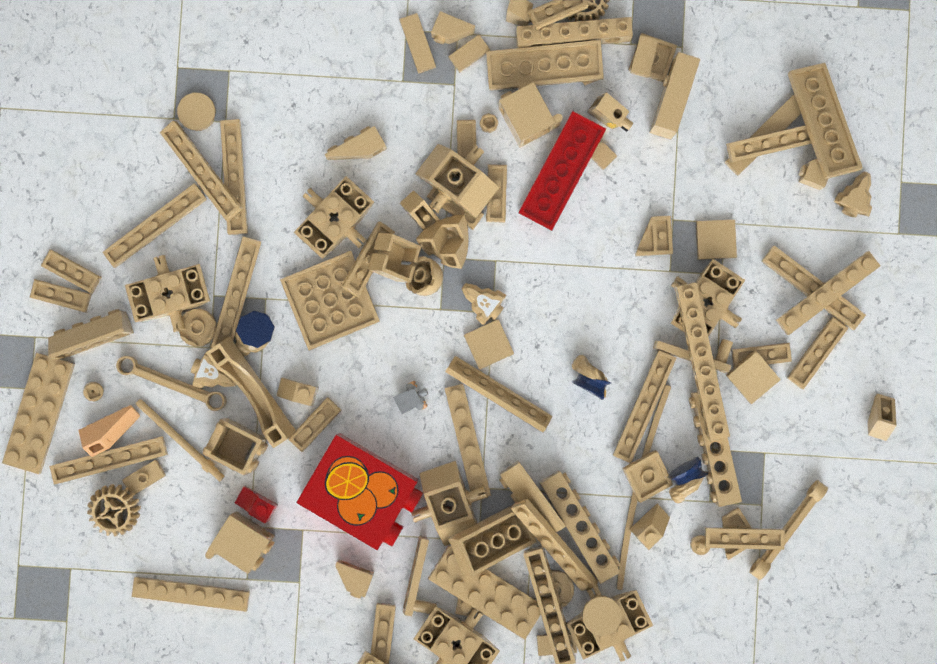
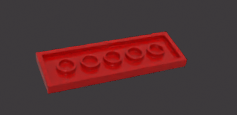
M572 111L518 214L552 231L602 139L606 128Z

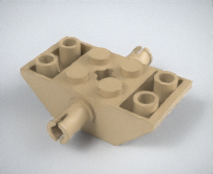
M437 144L415 173L438 190L437 196L429 204V207L435 210L436 213H439L447 200H451L477 218L497 192L499 187L474 166L484 153L481 148L478 149V146L474 145L466 158H462L453 150ZM453 177L460 178L458 181H453Z
M347 176L325 199L317 195L312 188L307 190L312 197L306 192L304 193L303 198L314 206L315 209L294 233L322 259L338 247L345 238L351 240L359 249L363 245L357 239L364 244L366 243L367 239L355 228L375 202ZM338 214V219H339V221H338V222H336V221L331 222V221H332V218H331V217H332L333 215L336 216V215Z
M161 255L159 258L154 257L153 260L158 273L155 277L125 285L134 321L142 322L170 316L173 332L185 330L181 313L210 302L201 266L197 264L171 272L168 269L165 255ZM169 290L173 291V294L170 295V298L167 297V293Z
M712 259L695 281L708 337L721 319L734 328L739 325L738 322H741L742 318L729 311L728 306L745 282V279ZM677 276L671 287L675 288L679 284L684 285L688 283ZM703 299H708L710 304L704 306L705 302ZM678 307L671 324L684 332Z
M456 461L419 473L427 506L413 510L411 513L412 517L415 516L413 518L415 523L431 517L444 546L450 545L448 538L477 524L471 505L473 502L488 498L484 486L469 492L466 490ZM447 500L454 503L452 509L449 506H445Z
M598 585L593 588L595 595L592 589L586 590L590 599L595 596H602ZM637 590L611 597L618 604L622 615L620 626L614 633L607 636H598L591 633L582 620V612L566 623L583 660L611 646H614L620 661H625L623 652L627 659L631 657L624 642L625 639L653 626Z
M435 606L413 638L439 657L436 664H492L500 652L484 635L474 629L480 618L484 615L475 608H473L466 620L462 621L452 613ZM460 640L459 646L453 645V641Z

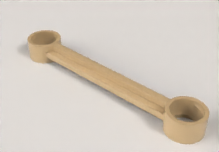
M123 356L116 363L117 371L120 374H134L202 401L212 411L221 410L226 406L227 399L222 392L210 393L142 366L138 364L134 357ZM125 359H130L133 362V369L129 373L124 372L121 368V364ZM214 394H218L222 398V405L219 408H213L210 405V398Z
M819 480L810 486L806 493L807 496L782 528L785 530L784 546L813 506L827 493L828 487ZM767 549L762 557L754 562L749 573L758 580L763 579L769 572L771 563L781 550Z

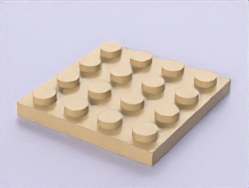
M352 251L280 279L309 351L380 322L366 286L359 297L341 287L355 263Z

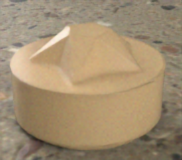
M89 382L83 388V395L89 401H98L103 396V388L97 382Z
M697 535L692 538L690 547L694 553L705 555L709 552L710 548H705V536Z

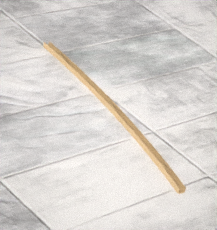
M665 385L642 457L650 453L654 436L671 390L669 385ZM632 492L619 563L621 566H619L620 573H618L616 586L618 590H623L631 536L629 529L633 525L637 505L634 492Z

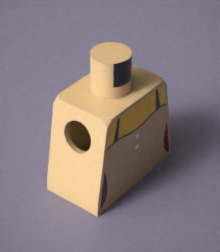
M607 92L598 96L587 111L588 114L610 129L620 127L627 132L633 125V122L626 118L629 110Z

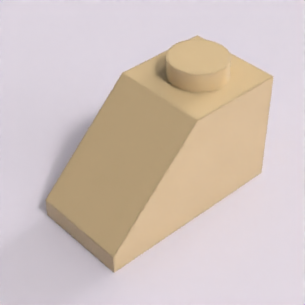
M510 0L506 22L528 26L529 22H532L528 16V11L533 9L534 4L528 0Z
M440 11L431 31V36L439 44H451L473 35L475 25Z
M817 159L802 165L798 176H801L799 179L800 183L818 190L825 188L828 179H824Z
M414 190L400 202V205L423 231L440 220Z
M281 378L276 396L304 405L314 406L319 387Z
M876 394L868 419V435L887 441L897 426L895 399Z
M656 504L629 530L650 550L663 537L670 517L659 504Z
M338 559L335 566L346 591L350 592V595L355 598L365 597L374 572Z

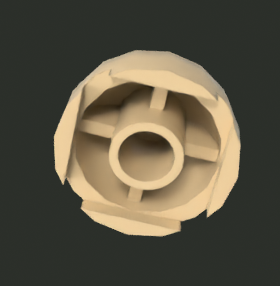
M424 256L418 257L417 263L410 264L415 266L411 283H406V287L417 295H432L442 285L443 271L434 260Z

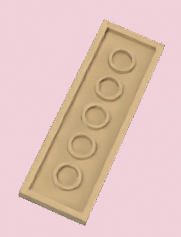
M601 40L486 51L490 91L518 88L526 82L529 84L534 82L536 86L604 80Z
M826 63L789 71L788 77L824 179L860 171L863 167Z
M36 353L2 464L41 474L75 366L74 363L61 359H50L47 355Z
M448 545L428 577V580L524 640L541 615L537 600L491 571L485 569L474 576L462 574L450 545Z

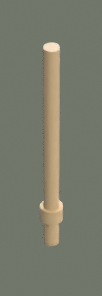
M142 399L136 402L135 405L202 465L201 468L206 473L212 474L219 482L223 480L225 476L214 467L215 464L210 459L207 460Z

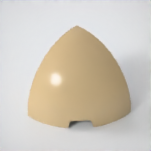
M465 215L447 217L430 225L416 238L418 244L429 256L434 254L440 258L441 264L462 269L466 260L469 242Z

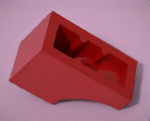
M247 486L242 488L234 502L247 511L249 515L265 524L270 520L278 506L275 502Z

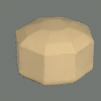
M488 113L482 116L479 125L482 131L491 133L496 131L499 122L495 115Z

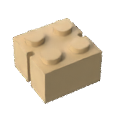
M378 233L374 246L376 253H372L368 270L396 282L411 283L415 266L403 265L401 263H417L421 246L394 234Z

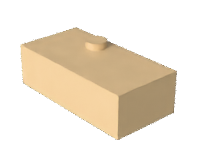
M681 52L677 53L671 63L668 75L665 76L662 85L664 88L649 133L670 140L677 133L700 63L699 58Z
M512 506L448 538L462 574L474 576L537 542L535 536L511 510Z

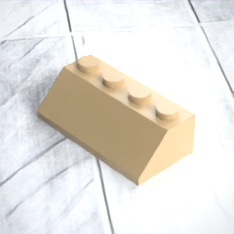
M119 309L108 312V316L103 318L96 316L91 318L89 323L83 324V322L72 325L70 330L60 329L53 332L54 335L48 337V355L50 359H64L133 334L127 312L120 311Z
M518 460L500 473L502 478L499 481L505 489L509 487L513 492L510 496L515 503L528 499L556 532L566 527Z

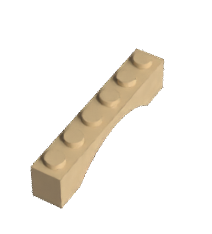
M230 337L206 352L214 366L232 379L246 395L258 417L263 435L273 448L286 441L296 432Z

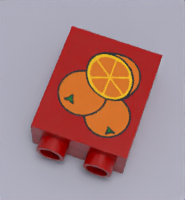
M338 433L335 435L296 503L378 551L382 542L391 547L394 545L404 527L395 522L402 508L412 513L423 492L414 488L419 480L418 478Z

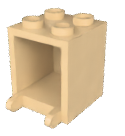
M526 82L518 87L519 90L514 93L509 91L501 96L502 99L499 100L498 109L519 148L558 128L563 118L561 114H556L552 117L534 82L531 84Z
M222 418L216 424V428L206 447H204L202 454L242 475H247L256 470L260 462L257 459L261 454L265 453L269 444L266 443V437L229 418ZM253 442L256 443L251 455L249 456L248 460H246L245 458Z
M236 511L229 515L208 548L205 557L211 559L214 555H219L249 574L252 570L256 571L264 561L263 554L266 555L275 544L272 541L275 535Z

